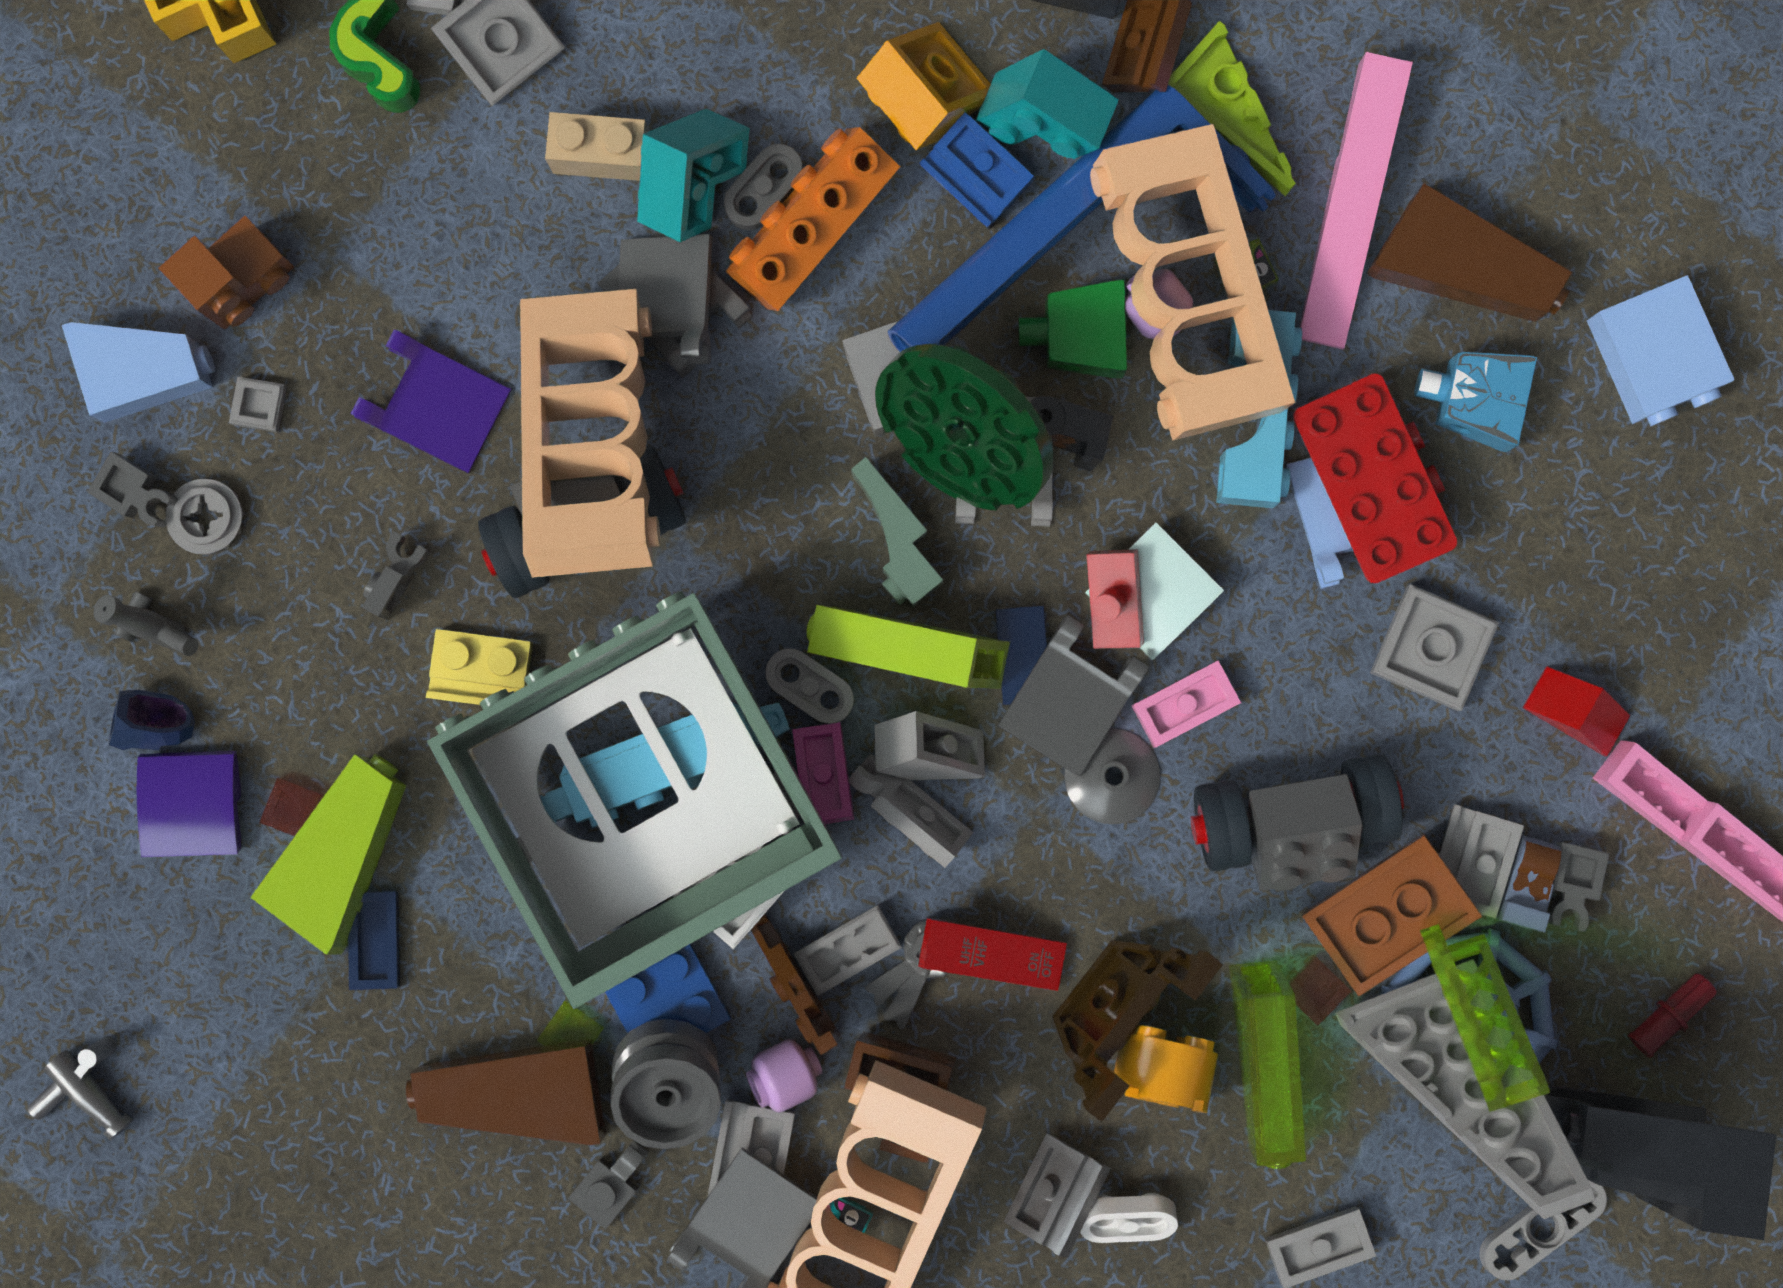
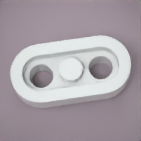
M1156 1193L1126 1197L1099 1195L1080 1232L1085 1239L1096 1243L1161 1240L1171 1236L1178 1228L1176 1207L1172 1200Z

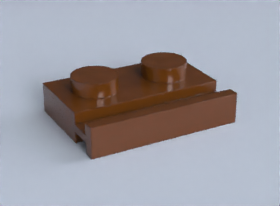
M1127 0L1102 85L1114 92H1149L1150 89L1166 92L1192 2L1189 0Z

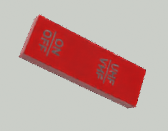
M927 918L918 967L1058 991L1067 943Z

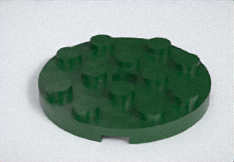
M936 344L915 345L902 350L881 372L875 388V402L881 424L886 433L894 431L897 438L906 448L901 456L918 474L933 486L955 499L958 497L972 506L997 511L1001 505L1014 504L1016 509L1030 503L1045 486L1053 469V441L1039 414L1018 389L1015 379L1010 374L994 369L984 361L972 356L963 347H948Z

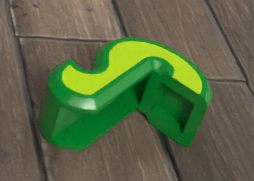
M348 0L339 9L329 29L331 51L349 76L359 82L367 83L366 88L369 94L379 106L393 113H403L412 109L420 98V82L413 77V71L374 42L398 12L399 6L395 0Z

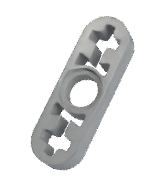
M1588 1180L1592 1187L1595 1201L1590 1202L1591 1205L1586 1209L1579 1206L1566 1211L1565 1213L1573 1218L1568 1224L1562 1213L1552 1216L1555 1222V1229L1553 1234L1544 1240H1537L1531 1235L1530 1223L1538 1213L1530 1206L1526 1207L1485 1238L1480 1247L1482 1265L1493 1276L1501 1280H1513L1520 1277L1604 1212L1607 1203L1604 1188ZM1518 1229L1522 1238L1534 1247L1530 1253L1522 1246L1514 1250L1510 1254L1513 1263L1509 1267L1501 1263L1493 1264L1498 1258L1495 1251L1497 1246L1503 1245L1505 1248L1510 1249L1520 1242L1519 1239L1513 1236V1233Z

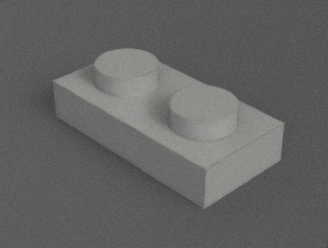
M1356 1206L1264 1238L1283 1288H1289L1376 1257L1360 1209Z

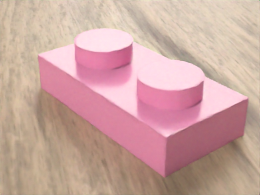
M1218 660L1133 704L1132 708L1152 746L1156 748L1241 702Z

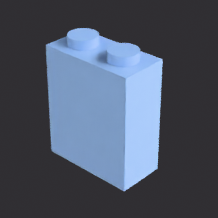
M1688 275L1604 309L1587 320L1632 424L1646 418L1650 426L1659 424L1677 416L1678 412L1675 406L1690 400L1694 408L1700 407L1722 397L1719 388L1734 381V377Z

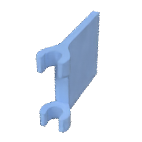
M1308 458L1286 464V468L1290 469V482L1312 552L1320 589L1339 585V580L1344 579L1336 555L1353 551L1312 459Z

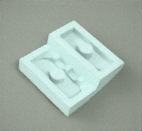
M1157 523L1128 549H1138L1144 644L1140 649L1151 660L1155 659L1224 591ZM1088 589L1085 593L1090 597Z

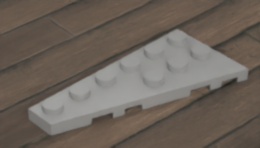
M1473 959L1335 1013L1339 1025L1543 1219L1595 1201L1590 1183Z

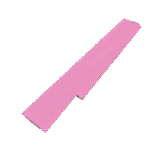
M1366 52L1358 64L1340 152L1334 166L1300 323L1303 341L1338 349L1345 348L1413 62Z
M1621 740L1593 779L1783 922V856L1721 805L1707 801L1635 742Z

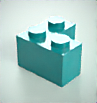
M1042 49L995 73L975 121L987 128L989 134L999 142L1015 145L1037 135L1051 144V149L1055 153L1066 158L1076 159L1099 149L1119 99L1047 50Z
M706 108L644 133L641 146L637 222L678 242H683L711 229L715 185L742 174L746 169L750 128Z

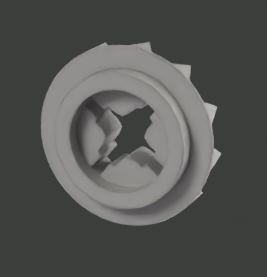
M212 479L190 481L174 493L178 499L175 506L167 505L166 526L168 532L176 544L191 553L211 555L220 550L228 549L229 544L234 538L241 534L240 526L245 513L240 506L238 495L219 481ZM204 498L210 511L223 514V517L210 521L207 532L204 531L202 524L187 520V518H193L194 515L202 513Z

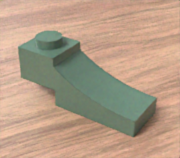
M865 457L851 469V474L870 501L885 535L890 562L883 567V573L887 576V579L881 584L899 606L907 601L914 608L943 584V579L915 547L927 536V530Z

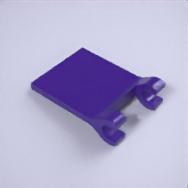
M394 329L386 347L389 348V351L411 362L386 410L359 397L350 414L354 418L469 474L511 389Z

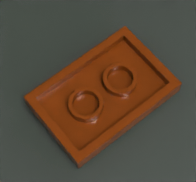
M1423 833L1303 912L1302 917L1359 997L1481 918L1482 914Z

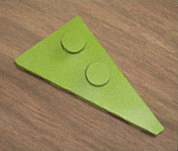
M1219 21L1171 74L1168 85L1175 88L1210 124H1214V128L1230 145L1240 147L1248 156L1250 165L1286 197L1296 184L1291 176V166L1284 152L1279 153L1269 132L1271 123L1256 91L1248 84V74L1242 61L1237 63L1226 39L1228 31L1225 25Z

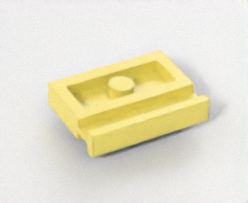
M436 629L429 672V690L426 693V698L480 705L479 703L500 690L507 689L508 693L518 691L527 686L524 678L529 673L533 642Z

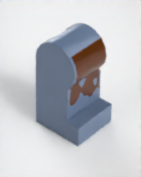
M1521 835L1495 920L1534 931L1546 932L1550 917L1547 909L1554 887L1553 881L1561 861V846Z

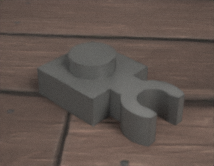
M112 451L109 453L87 492L123 516L134 518L138 512L139 517L146 524L163 528L167 522L156 515L155 509L157 504L162 501L175 506L178 500L170 492L151 489L157 479L156 476L125 456Z
M1557 842L1556 844L1561 846V861L1553 881V891L1560 892L1559 900L1554 902L1548 910V913H1550L1548 924L1559 926L1563 912L1569 909L1575 916L1573 930L1584 932L1589 924V913L1584 906L1585 899L1600 901L1610 853Z

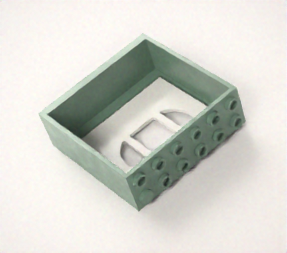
M679 591L656 604L659 612L646 620H640L638 615L627 619L612 629L615 637L602 644H596L595 640H591L568 653L571 659L570 662L559 668H552L549 664L535 670L524 678L527 686L516 692L508 693L507 689H503L490 695L479 703L483 709L482 711L473 716L469 715L466 717L461 713L445 720L435 727L438 735L427 741L573 1009L843 857L706 609L695 593L686 597L682 591ZM695 625L805 824L791 831L792 828L799 825L797 818L691 628L682 632L685 629ZM672 637V639L472 749L519 834V837L516 838L468 750ZM642 692L659 693L677 700L698 721L705 737L707 760L704 775L696 790L690 788L641 700L640 695ZM621 701L627 704L678 796V802L675 805L625 833H621L618 830L567 738V732L570 729ZM549 744L555 746L604 835L603 842H591L572 836L561 829L547 813L539 793L538 773L542 756ZM781 834L784 835L580 951L575 946L530 862H534L579 946L582 947Z

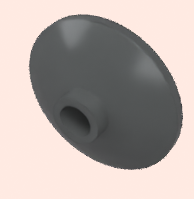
M1114 728L1108 730L1080 777L1066 769L1064 774L1066 790L1075 807L1088 818L1104 824H1121L1142 815L1153 803L1160 785L1159 764L1149 745L1139 736L1129 731ZM1117 767L1121 770L1123 778L1118 785L1113 786L1107 783L1105 772L1108 768Z

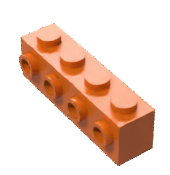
M860 127L846 128L845 131L841 128L836 130L823 144L821 150L825 154L814 167L810 164L807 165L793 179L790 186L795 190L782 204L779 200L776 201L763 214L760 222L764 226L752 240L749 237L744 238L731 252L729 258L733 262L725 272L766 309L779 311L901 167Z

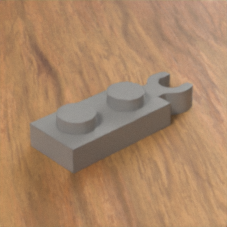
M869 754L861 766L848 779L855 789L862 793L871 794L876 799L871 807L881 814L888 823L904 833L924 853L934 858L944 868L954 859L973 834L969 828L911 780L876 772L875 756Z

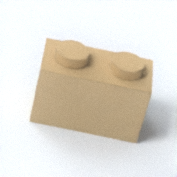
M550 112L545 160L553 174L640 181L643 134L649 132L646 121L642 119Z

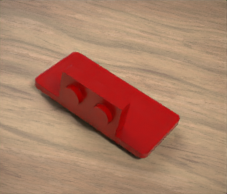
M1368 375L1295 410L1293 418L1365 578L1370 583H1379L1455 549L1457 538L1437 497V494L1446 490L1434 464L1424 468L1417 453L1418 450L1425 447L1414 421L1406 425L1404 424L1381 375Z

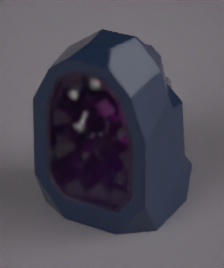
M143 690L119 691L111 723L109 746L121 750L130 748L160 750L163 746L179 745L192 738L195 719L189 707L172 695Z

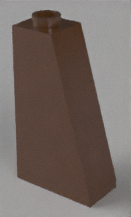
M1423 183L1412 197L1366 274L1381 281L1536 322L1548 312L1555 315L1563 305L1570 292L1564 285L1572 272Z
M592 1038L424 1064L410 1073L411 1080L406 1082L408 1106L410 1109H416L417 1121L419 1123L584 1145L600 1144L606 1136Z

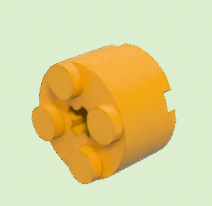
M1137 1025L1130 1033L1128 1043L1123 1049L1118 1051L1114 1072L1130 1085L1124 1093L1125 1096L1176 1108L1183 1106L1191 1108V1111L1207 1113L1218 1054L1213 1052L1215 1042L1192 1036H1185V1038L1176 1037V1042L1165 1040L1167 1031Z

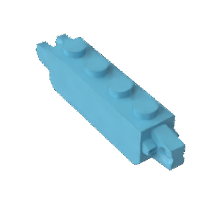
M733 703L736 711L738 712L741 720L743 721L746 729L748 730L751 738L753 739L756 747L760 752L759 748L762 745L756 737L753 729L751 728L740 706ZM780 703L760 707L776 737L790 730ZM692 714L657 729L690 788L694 789L699 786L705 772L707 747L703 731ZM643 734L580 758L583 767L613 820L619 818L616 809L633 802L637 810L654 805L664 800L661 791L672 787ZM564 765L559 776L562 787L545 793V796L540 795L547 813L554 822L574 816L576 823L589 820L592 828L597 827L598 824Z

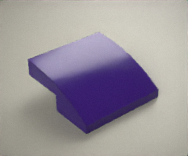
M236 751L147 753L138 756L136 792L141 857L234 855L239 853L241 850V831L237 802L241 797V784Z

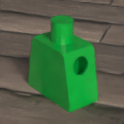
M1115 280L1050 293L1047 295L1045 302L1046 317L1018 318L1019 346H1046L1047 368L1115 379L1124 377L1127 371L1124 280Z

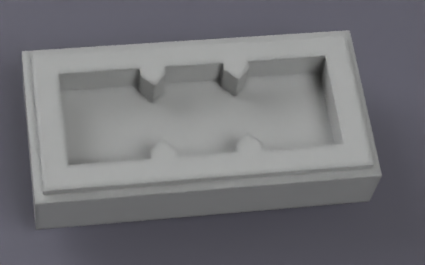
M876 905L796 951L794 955L817 996L902 948L879 905Z

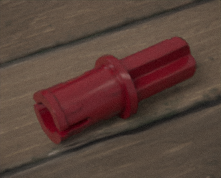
M1693 974L1665 1002L1658 1000L1656 1002L1658 1008L1635 1031L1627 1035L1628 1039L1646 1057L1652 1058L1654 1053L1679 1030L1685 1032L1689 1028L1687 1022L1715 997L1717 992L1715 987L1701 974Z

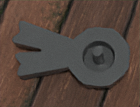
M933 918L935 920L946 921L944 919ZM927 919L917 922L907 933L904 939L905 959L869 982L865 987L867 992L874 994L876 1006L881 1005L896 990H899L884 1014L883 1019L886 1021L895 1020L898 1027L902 1030L908 1023L927 978L945 977L948 974L947 972L918 967Z

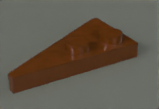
M765 913L751 931L775 973L774 976L769 978L770 982L784 1003L789 1000L791 1001L799 1016L795 1019L798 1028L810 1045L814 1043L820 1055L838 1045L841 1035Z

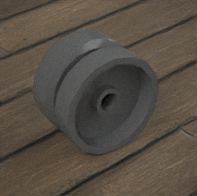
M662 1019L646 1022L626 1034L616 1047L612 1063L611 1108L614 1121L628 1138L639 1144L659 1149L687 1146L705 1136L717 1121L721 1106L720 1062L717 1047L706 1032L689 1022Z

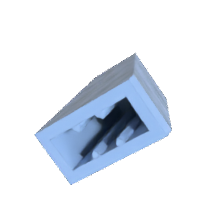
M74 322L62 325L88 413L104 423L213 388L209 377L210 373L215 372L211 354L205 345L200 346L198 342L186 334Z

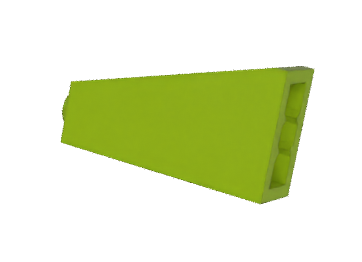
M816 605L815 614L811 616L807 626V639L809 641L807 653L966 688L1001 689L1009 641L822 605Z
M354 754L250 897L326 955L342 954L348 946V935L357 911L360 913L363 902H361L363 894L369 889L406 788L403 782L394 777L398 769L377 754H374L371 759Z

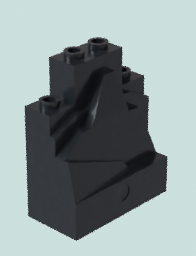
M1538 1083L1587 1180L1597 1185L1634 1194L1635 1197L1700 1231L1764 1240L1777 1134L1705 1123L1706 1108Z

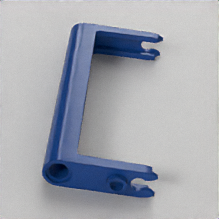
M1168 85L1166 92H1159L1156 89L1104 136L1098 150L1079 158L888 330V336L899 352L908 347L922 344L945 346L1102 204V196L1097 197L1093 191L1090 172L1094 162L1104 149L1211 124L1175 88ZM1215 129L1235 199L1248 213L1255 208L1262 212L1265 211L1268 205L1262 197L1264 196L1270 201L1274 199L1276 194L1273 189L1250 165V160L1246 153L1240 147L1230 145Z

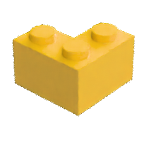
M144 0L154 23L171 41L209 26L217 46L233 63L276 45L257 0Z

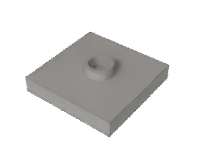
M465 0L430 28L491 106L565 49V46L529 0Z
M1407 585L1370 673L1451 709L1462 711L1499 622L1414 585Z

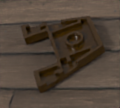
M1110 941L1052 1016L1065 1054L1073 1060L1076 1069L1073 1075L1075 1082L1083 1088L1086 1099L1082 1102L1085 1110L1102 1122L1130 1085L1107 1066L1108 1061L1115 1052L1125 1047L1129 1041L1130 1033L1145 1013L1150 1012L1156 1007L1165 987L1172 983L1196 1001L1223 966L1220 961L1207 951L1199 950L1196 955L1184 953L1181 949L1174 947L1169 951L1155 949L1149 944Z

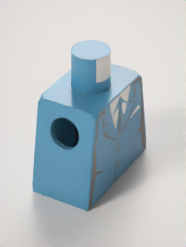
M1460 352L1449 360L1446 374L1422 368L1416 380L1414 396L1440 402L1436 425L1499 451L1508 452L1519 445L1537 357Z

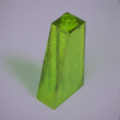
M1276 960L1229 965L1249 1148L1257 1166H1266L1272 1169L1286 1168L1294 1162L1306 1161L1295 993Z

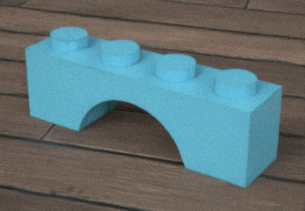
M1268 310L1293 397L1296 400L1298 375L1291 374L1292 356H1299L1302 328L1295 327V312ZM1232 317L1228 363L1235 367L1247 365L1235 321ZM1288 408L1279 414L1261 418L1259 427L1251 439L1223 452L1220 456L1216 503L1274 508L1280 503V497H1287L1290 486V469L1283 468L1284 450H1291L1294 438V422L1287 421Z

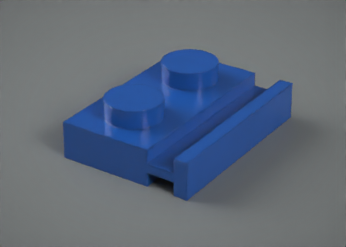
M966 112L938 141L928 156L919 162L930 175L988 229L994 225L993 223L1000 215L1004 214L1036 179L1034 175Z

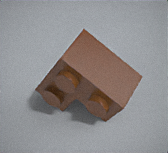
M244 216L210 247L194 235L158 269L197 311L225 330L230 325L236 327L244 323L254 312L252 305L265 293L272 295L281 290L289 280L287 273L294 266L249 218Z

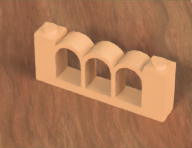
M1214 124L1104 149L1091 169V184L1097 197L1102 196L1106 211L1118 208L1112 224L1114 240L1120 251L1132 262L1143 265L1135 274L1131 286L1132 303L1143 320L1150 326L1161 329L1153 340L1150 349V361L1157 380L1166 387L1159 394L1160 400L1157 403V411L1163 428L1169 429L1172 441L1279 414L1293 405L1295 400ZM1196 189L1209 234L1173 243L1158 244L1148 240L1139 232L1134 222L1133 210L1135 205L1144 201ZM1215 253L1228 299L1190 309H1176L1166 305L1158 298L1153 288L1152 279L1155 268ZM1233 317L1247 365L1207 375H1196L1187 372L1177 363L1172 353L1171 344L1174 332Z
M636 289L520 299L523 555L533 578L653 567L652 547H660L661 545L658 517H649L648 514L650 495L640 458L646 449L648 437L638 403L645 385V377L640 357L644 356V337L652 336L649 307H640ZM599 360H615L626 364L621 373L609 380L549 386V365ZM599 417H618L629 422L625 429L614 438L603 441L550 445V422ZM614 475L622 476L631 481L624 493L611 500L551 506V480Z
M877 1060L869 1077L859 1074L848 1100L849 1103L856 1105V1108L839 1148L836 1162L838 1170L829 1174L821 1185L813 1208L812 1228L806 1230L796 1243L789 1266L786 1267L779 1285L770 1281L767 1288H834L813 1277L806 1267V1260L819 1255L836 1257L887 1279L884 1288H911L981 1133L986 1107ZM865 1138H883L939 1161L940 1164L926 1192L871 1168L862 1162L856 1153L854 1145ZM851 1196L863 1199L914 1222L902 1249L845 1225L835 1217L829 1203L838 1198Z

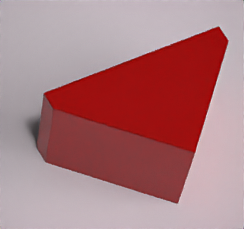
M1545 667L1522 707L1604 757L1608 756L1630 717L1603 688L1550 667Z

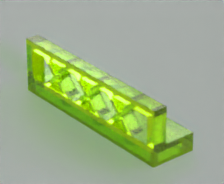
M1439 924L1420 930L1430 962L1489 1112L1550 1093L1545 1076L1485 934L1447 946ZM1481 953L1483 961L1474 974L1456 968L1455 961ZM1488 974H1490L1492 980L1486 978ZM1479 989L1498 995L1489 1011L1471 1005V1001ZM1504 1010H1505V1013H1506L1507 1017L1501 1015ZM1494 1026L1514 1032L1505 1049L1486 1042V1038ZM1519 1049H1521L1523 1055L1517 1053ZM1510 1064L1530 1071L1533 1078L1506 1088L1503 1087L1501 1081Z

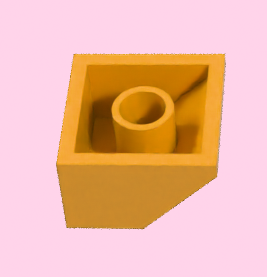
M940 22L887 40L856 78L867 91L870 100L884 111L897 127L900 136L910 143L915 150L939 141L965 112L970 116L982 106L991 85Z

